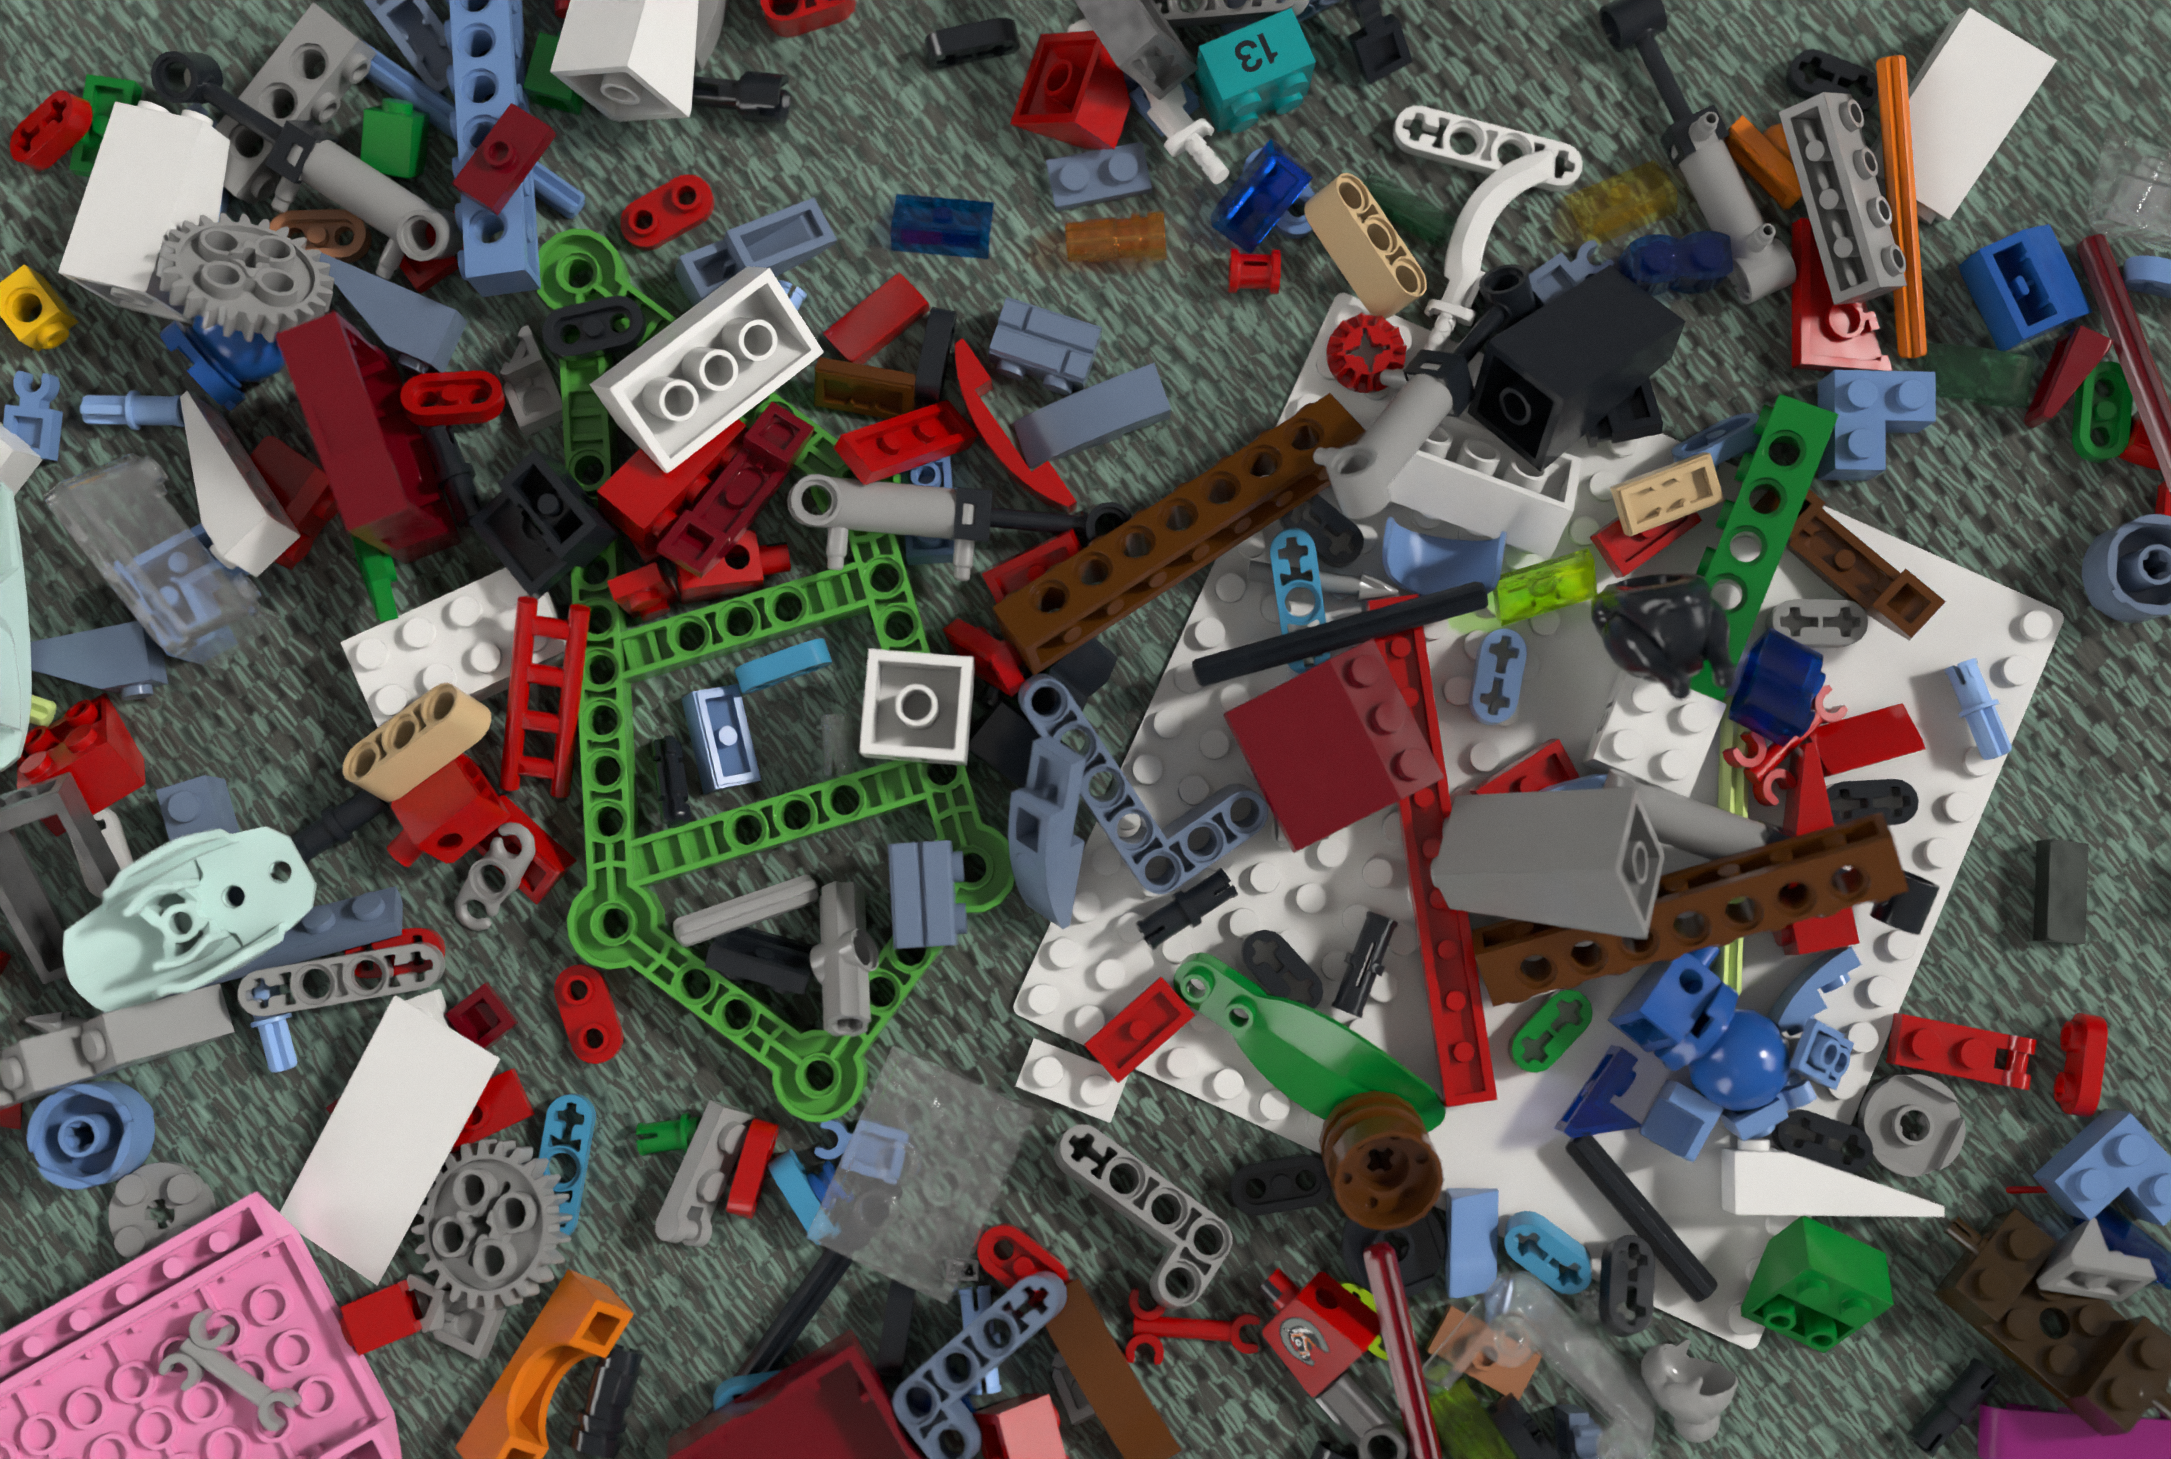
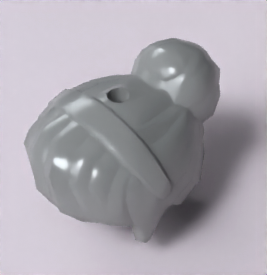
M1687 1338L1676 1345L1666 1343L1649 1347L1641 1361V1371L1645 1384L1650 1389L1657 1404L1674 1416L1673 1426L1687 1441L1701 1443L1712 1439L1719 1429L1720 1413L1730 1404L1738 1386L1736 1375L1718 1363L1690 1358L1686 1353L1691 1341Z

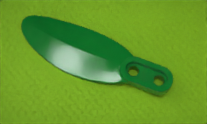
M1200 952L1187 956L1175 972L1173 983L1177 995L1186 1004L1231 1033L1242 1052L1270 1083L1288 1098L1317 1117L1325 1120L1336 1105L1355 1094L1381 1091L1396 1094L1411 1103L1421 1117L1427 1132L1432 1131L1443 1122L1446 1107L1442 1099L1428 1084L1380 1048L1342 1023L1302 1003L1283 997L1267 995L1258 985L1208 953ZM1191 980L1201 981L1205 989H1198L1192 984ZM1239 1008L1244 1010L1247 1013L1248 1018H1242L1238 1016L1237 1014H1235L1234 1009Z

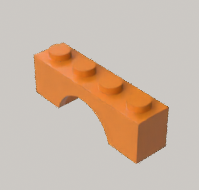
M569 1269L567 1270L456 1445L455 1449L463 1459H543L549 1449L546 1435L547 1412L558 1383L566 1372L579 1361L595 1356L607 1358L634 1315L631 1309L610 1287L601 1281Z

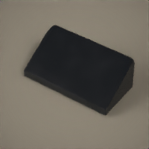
M1003 698L974 722L969 737V750L1017 786L1023 788L1027 785L1033 741L1040 739V736L1024 712ZM1060 740V743H1061V744H1063V745H1065L1066 747L1070 748L1071 750L1075 751V750L1072 749L1070 746H1068L1066 743H1064L1062 740Z

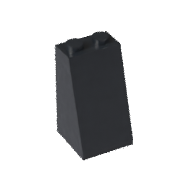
M1609 265L1488 341L1474 388L1476 396L1471 401L1467 413L1541 472L1672 358L1686 321L1613 266Z

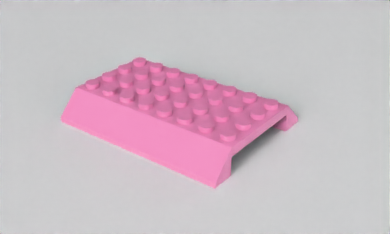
M258 1192L246 1196L0 1335V1459H402L395 1413L364 1354L358 1356L355 1346H350L346 1342L340 1327V1319L343 1315L300 1233ZM208 1308L214 1311L206 1322V1330L212 1336H217L219 1331L230 1323L235 1326L234 1334L230 1340L215 1348L273 1391L280 1388H290L299 1393L302 1401L293 1409L280 1401L275 1402V1413L286 1421V1424L277 1432L270 1431L261 1424L258 1417L259 1408L207 1370L204 1371L201 1381L186 1391L180 1388L188 1376V1370L184 1364L177 1363L171 1372L163 1376L158 1373L159 1366L164 1358L179 1351L181 1345L190 1336V1322L201 1311Z

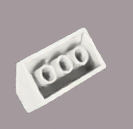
M747 266L596 379L590 386L617 425L665 473H669L817 359L824 351L771 269Z
M1394 391V392H1393V395H1392V397H1391L1390 402L1394 399V397H1395L1399 392H1397V391ZM1460 415L1458 418L1445 416L1388 486L1390 491L1389 502H1395L1417 510L1427 518L1441 519L1461 526L1476 536L1497 539L1500 537L1501 531L1507 532V544L1513 545L1523 553L1537 554L1551 559L1574 510L1582 459L1564 452L1552 464L1540 472L1477 420Z

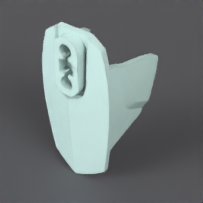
M268 826L233 834L222 829H216L178 838L121 870L112 885L102 892V904L64 931L63 955L69 981L79 995L95 1008L105 1013L154 1001L172 993H187L247 965L282 942L284 934L313 909L317 884L291 837ZM280 862H287L291 867V877L287 881L274 880L271 877V874L275 872V868ZM235 886L240 887L245 894L244 902L240 906L232 904L229 900V892Z

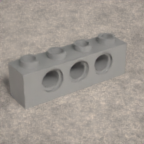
M313 2L238 99L282 127L286 120H308L320 126L335 116L339 110L341 98L352 84L360 82L367 75L371 67V60L377 52L335 17ZM325 60L324 72L318 78L313 79L314 67L319 62ZM294 99V110L289 116L283 118L282 110L284 105ZM225 114L214 128L230 140L224 187L234 196L255 205L259 200L269 198L275 192L280 181L279 177L281 175L265 165L274 145L264 139L262 151L253 157V145L262 137Z

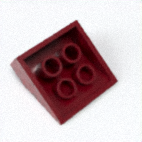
M1373 639L1337 655L1223 714L1293 853L1444 778Z

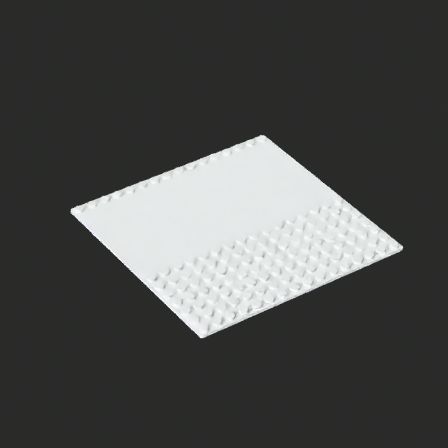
M1340 293L1334 298L1277 426L1296 415L1306 404L1315 403L1331 393L1367 431L1388 406L1393 392L1400 391V389H1394L1389 386L1374 393L1354 392L1342 386L1329 370L1326 349L1333 331L1342 320H1347L1361 312L1365 315H1372L1360 299L1346 293ZM1393 315L1385 320L1393 326L1399 327L1400 335L1407 346L1405 366L1403 368L1405 369L1417 353L1424 349L1426 342L1429 341L1428 338L1431 331ZM1363 334L1360 348L1346 355L1354 354L1355 357H1363L1365 364H1368V371L1371 372L1374 356L1382 353L1383 350L1372 348L1369 340H1366V334ZM1449 339L1447 345H1445L1444 352L1452 353L1459 343ZM1479 352L1468 364L1474 388L1484 354ZM1468 405L1461 415L1474 419L1471 415L1467 413L1469 408ZM1584 434L1565 451V453L1581 458L1582 463L1574 510L1551 559L1537 554L1523 553L1513 545L1505 543L1500 579L1495 590L1487 594L1488 606L1485 609L1423 626L1452 807L1455 796L1471 795L1469 792L1471 788L1550 739L1560 740L1580 777L1603 773L1581 763L1618 672L1623 669L1618 667L1609 656L1604 647L1603 640L1591 620V600L1596 594L1602 592L1606 585L1651 574H1696L1706 547L1717 549L1723 534V530L1715 528L1725 500L1728 499L1736 502L1743 483L1734 481L1738 467L1725 461L1718 465L1719 470L1716 474L1724 502L1697 511L1702 522L1625 577L1616 578L1590 539L1591 535L1619 516L1610 487L1673 464L1674 460L1671 450L1681 442L1664 434H1658L1614 444L1611 443V440L1599 442L1597 447L1589 448L1586 435ZM1332 485L1318 493L1340 511ZM1758 490L1749 497L1752 508L1768 490ZM1305 501L1293 509L1290 519L1294 523L1298 524L1300 520L1305 519L1316 528L1320 525L1309 515L1312 507L1310 503ZM1388 502L1385 508L1370 517L1361 519L1347 517L1357 525L1364 538L1363 549L1356 561L1349 566L1337 568L1329 566L1317 557L1319 571L1358 577L1364 572L1398 590L1397 595L1371 600L1413 595L1400 588L1387 576L1382 563L1383 540L1388 517H1394V521L1403 528L1429 536L1467 541H1485L1493 538L1476 536L1461 526L1441 519H1430L1423 516L1417 510L1395 502ZM1824 506L1823 509L1900 573L1907 569L1946 601L1910 641L1867 615L1868 627L1866 633L1860 640L1849 646L1840 648L1779 646L1771 640L1766 630L1767 616L1774 607L1793 599L1847 600L1820 579L1785 547L1736 667L1734 684L1727 689L1725 697L1729 695H1742L1751 699V731L1754 730L1760 733L1765 739L1767 747L1805 711L1804 699L1807 693L1812 688L1830 685L1832 691L1823 700L1825 710L1828 712L1833 706L1845 705L1848 711L1843 719L1903 703L1924 742L1925 750L1824 777L1826 786L1843 781L1898 779L1909 783L1917 792L1919 799L1918 810L1914 817L1906 823L1888 827L1893 835L1902 869L1932 881L1940 887L1920 935L1901 931L1870 916L1873 903L1866 902L1852 906L1860 944L1844 947H1852L1862 965L1848 972L1851 980L1843 986L1828 993H1823L1820 988L1817 989L1828 1008L1814 1015L1815 1019L1845 1034L1844 1038L1852 1041L1854 1045L1850 1053L1849 1067L1841 1077L1837 1090L1809 1080L1817 1098L1811 1103L1799 1107V1109L1808 1110L1851 1125L1891 1031L1893 1015L1900 1010L2007 756L2005 754L1992 760H1984L1981 757L1966 718H1959L1958 713L1962 709L1949 677L1945 674L1944 670L1954 665L1956 667L1958 663L1977 658L1978 667L1992 700L1998 699L2000 703L1995 708L2012 745L2061 629L2064 616L2058 609ZM1277 519L1215 560L1121 767V771L1160 829L1175 821L1221 788L1229 784L1238 783L1248 786L1265 800L1268 807V819L1265 826L1258 833L1175 890L1166 894H1154L1147 891L1133 876L1098 822H1096L1083 850L1070 926L1061 929L1053 922L1050 923L1017 995L1013 1008L1017 1015L1084 1045L1160 976L1175 991L1173 980L1178 967L1187 956L1200 952L1215 956L1258 985L1267 995L1272 996L1247 969L1241 956L1242 944L1248 935L1255 931L1270 930L1282 936L1321 980L1323 996L1315 1010L1342 1023L1380 1048L1428 1084L1442 1099L1397 802L1329 835V838L1326 840H1319L1293 853L1287 841H1276L1274 814L1223 714L1300 674L1293 671L1288 664H1283L1208 686L1198 685L1194 677L1192 661L1197 658L1282 635L1274 584L1247 580L1250 561L1271 564V542L1277 533L1284 530ZM1325 528L1321 531L1333 542L1329 549L1332 554L1337 556L1342 550L1348 554L1352 553L1348 546L1351 537L1347 533L1343 532L1342 535L1336 537ZM1293 537L1286 539L1285 548L1278 549L1279 557H1287L1290 567L1300 568V555L1308 553V549L1298 545ZM1739 537L1730 544L1732 555L1739 561L1749 562L1760 554L1758 543L1750 537ZM1719 584L1711 591V597L1717 600L1723 609H1732L1741 601L1739 590L1731 584ZM1293 588L1286 595L1285 605L1288 611L1294 615H1306L1313 609L1315 597L1309 589ZM1322 591L1326 623L1366 612V603L1371 600L1357 602V596ZM1790 611L1788 616L1780 619L1781 627H1788L1790 636H1793L1794 631L1803 627H1810V620H1795L1793 611ZM1841 611L1838 617L1823 621V627L1839 628L1841 636H1843L1845 631L1853 628L1852 621L1844 620L1843 612ZM1317 619L1306 625L1287 624L1288 632L1291 633L1298 629L1301 630L1320 624ZM1498 629H1510L1517 632L1524 639L1527 646V657L1518 705L1514 714L1509 719L1496 725H1486L1477 721L1469 709V693L1477 651L1481 641L1489 633ZM1503 639L1495 647L1489 648V653L1497 656L1495 672L1502 673L1504 662L1509 658H1514L1515 652L1507 649V641ZM1365 642L1330 651L1329 659ZM1314 656L1303 659L1304 664L1314 663ZM1493 681L1492 690L1489 694L1480 696V702L1488 705V714L1494 715L1497 709L1506 706V701L1498 698L1499 681ZM1720 723L1689 797L1717 807ZM1805 739L1800 745L1808 743L1807 739ZM1791 753L1775 769L1789 771ZM1749 781L1748 819L1757 822L1760 819L1783 827L1787 790H1782L1773 781L1771 789L1779 803L1776 806L1764 807L1754 798L1752 791L1753 783ZM1890 789L1889 796L1873 799L1874 808H1890L1892 816H1894V809L1900 808L1903 805L1902 798L1893 797L1892 789ZM1839 791V798L1831 800L1830 807L1831 810L1840 811L1841 819H1844L1845 811L1860 809V800H1845L1842 797V792ZM1240 798L1232 804L1230 808L1232 821L1243 820L1249 815L1251 810L1249 798ZM1128 814L1123 816L1117 825L1118 836L1130 837L1134 835L1140 827L1139 815ZM1208 827L1195 828L1189 834L1187 842L1189 849L1198 850L1207 844L1209 840ZM1659 842L1665 855L1661 875L1712 861ZM1156 856L1151 858L1145 867L1146 877L1158 878L1162 876L1168 867L1167 857ZM1844 867V869H1847V870H1850V869L1852 868V867ZM1222 868L1231 880L1229 882L1230 886H1235L1238 896L1232 897L1201 917L1202 923L1194 929L1189 925L1152 950L1143 939L1144 934L1139 932L1135 923L1173 900L1171 895L1181 889L1185 893L1214 874L1216 870ZM1367 911H1371L1398 922V925L1394 929L1381 965L1385 966L1382 977L1376 976L1362 1012L1363 1016L1359 1018L1336 1009L1331 1005L1336 998L1348 966L1344 962L1347 952L1353 953L1367 918ZM1468 911L1471 933L1473 929L1511 919ZM1685 912L1677 918H1688L1694 915L1695 912ZM1759 932L1743 937L1742 991L1735 1009L1755 1010L1767 1017L1770 1009L1791 981L1807 966L1832 949L1802 955H1785L1783 946L1779 947L1776 944L1772 932ZM1256 940L1252 946L1256 950V954L1252 958L1253 962L1256 965L1266 962L1277 972L1282 965L1273 955L1274 949L1277 948L1275 942L1271 940L1264 944ZM1583 941L1576 944L1575 946L1585 947L1592 944L1593 942ZM1372 942V944H1371V946H1370V949H1369V952H1368V954H1367L1366 961L1368 960L1369 954H1370L1371 949H1372V947H1373V942ZM1530 956L1525 960L1536 961L1541 959L1542 956ZM1476 961L1498 1100L1446 1107L1443 1122L1428 1132L1430 1140L1441 1160L1444 1177L1439 1199L1433 1206L1446 1211V1188H1497L1499 1190L1498 1236L1505 1238L1506 1223L1514 1214L1522 1211L1536 1212L1551 1221L1589 1251L1592 1258V1279L1600 1282L1601 1257L1605 1247L1625 1235L1637 1236V1234L1565 1150L1566 1144L1574 1135L1587 1130L1717 1281L1718 1287L1709 1298L1699 1303L1694 1302L1655 1257L1653 1307L1745 1349H1754L1761 1339L1765 1326L1742 1317L1740 1307L1768 1241L1800 1216L1734 1215L1722 1210L1721 1147H1737L1738 1137L1725 1128L1720 1116L1694 1162L1676 1156L1639 1133V1128L1666 1079L1679 1082L1701 1095L1692 1084L1688 1065L1677 1071H1670L1654 1055V1051L1645 1052L1607 1020L1652 963L1634 967L1622 975H1606L1584 981L1577 987L1568 989L1580 992L1589 1000L1593 1011L1591 1023L1551 1067L1545 1071L1533 1073L1521 1070L1513 1064L1508 1053L1509 1039L1549 995L1561 989L1534 995L1522 1003H1505L1494 1007ZM1362 968V970H1361V972H1360V975H1359V978H1358V980H1357L1356 987H1357V985H1358V983H1359V980H1360V978H1361V975H1362V973H1363V968ZM1288 971L1281 977L1291 988V992L1287 996L1288 999L1293 1001L1299 999L1304 1003L1311 999L1307 991L1312 985L1309 979L1306 978L1301 982L1297 981ZM1191 980L1192 984L1198 989H1205L1201 981ZM1576 1001L1570 1004L1558 1002L1556 1007L1561 1013L1551 1024L1554 1030L1564 1021L1574 1024L1579 1018L1574 1013L1575 1008L1578 1006ZM1188 1004L1186 1005L1195 1016L1135 1068L1321 1154L1319 1138L1325 1120L1307 1111L1278 1090L1250 1062L1231 1033ZM1239 1008L1234 1009L1235 1014H1237L1238 1016L1242 1018H1248V1015L1244 1010ZM1787 1031L1782 1033L1789 1043L1791 1061L1803 1032L1793 1036H1789ZM1546 1032L1535 1041L1528 1038L1523 1039L1521 1044L1526 1050L1521 1057L1524 1061L1529 1058L1540 1061L1543 1058L1544 1054L1539 1048L1549 1037ZM1799 1074L1801 1080L1807 1079L1806 1077ZM1800 1118L1797 1125L1788 1124L1786 1128V1133L1793 1136V1146L1797 1139H1804L1814 1143L1817 1134L1801 1127L1802 1118ZM1771 1133L1761 1138L1769 1139L1770 1148L1781 1150L1774 1143ZM1829 1138L1827 1147L1840 1152L1844 1141ZM1532 1232L1529 1236L1519 1233L1520 1243L1523 1244L1528 1239L1534 1240L1537 1243L1536 1233ZM1628 1251L1619 1254L1620 1261L1627 1263L1628 1270L1637 1267V1261L1629 1258ZM1573 1262L1568 1266V1268L1578 1272V1264Z

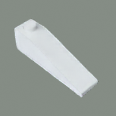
M186 391L180 397L201 523L214 543L210 550L229 569H234L238 566L257 577L301 535L225 418L219 411L189 391Z
M1738 1138L1737 1147H1721L1722 1210L1734 1215L1945 1217L1944 1206L1785 1151L1770 1148L1769 1139L1759 1138L1742 1141Z

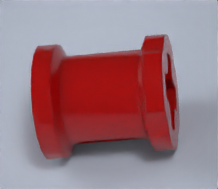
M1230 248L1228 293H1237L1239 288L1268 289L1270 294L1278 295L1281 273L1280 249H1272L1270 254L1240 253L1238 248Z

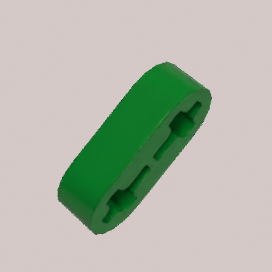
M1568 989L1558 990L1549 995L1509 1039L1508 1053L1513 1064L1521 1070L1533 1073L1542 1072L1551 1067L1591 1023L1593 1011L1591 1003L1586 996L1578 991ZM1576 1001L1578 1006L1575 1008L1574 1013L1579 1018L1574 1024L1564 1021L1554 1030L1551 1024L1561 1013L1556 1007L1558 1002L1570 1004ZM1546 1032L1549 1037L1539 1048L1544 1054L1543 1058L1540 1061L1534 1058L1524 1061L1521 1057L1526 1050L1521 1044L1523 1039L1528 1038L1535 1041Z

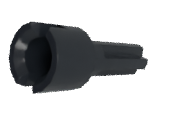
M746 71L739 80L694 76L692 105L737 110L744 121L785 124L789 116L791 94L787 90L781 89V87L789 82V77L786 74Z

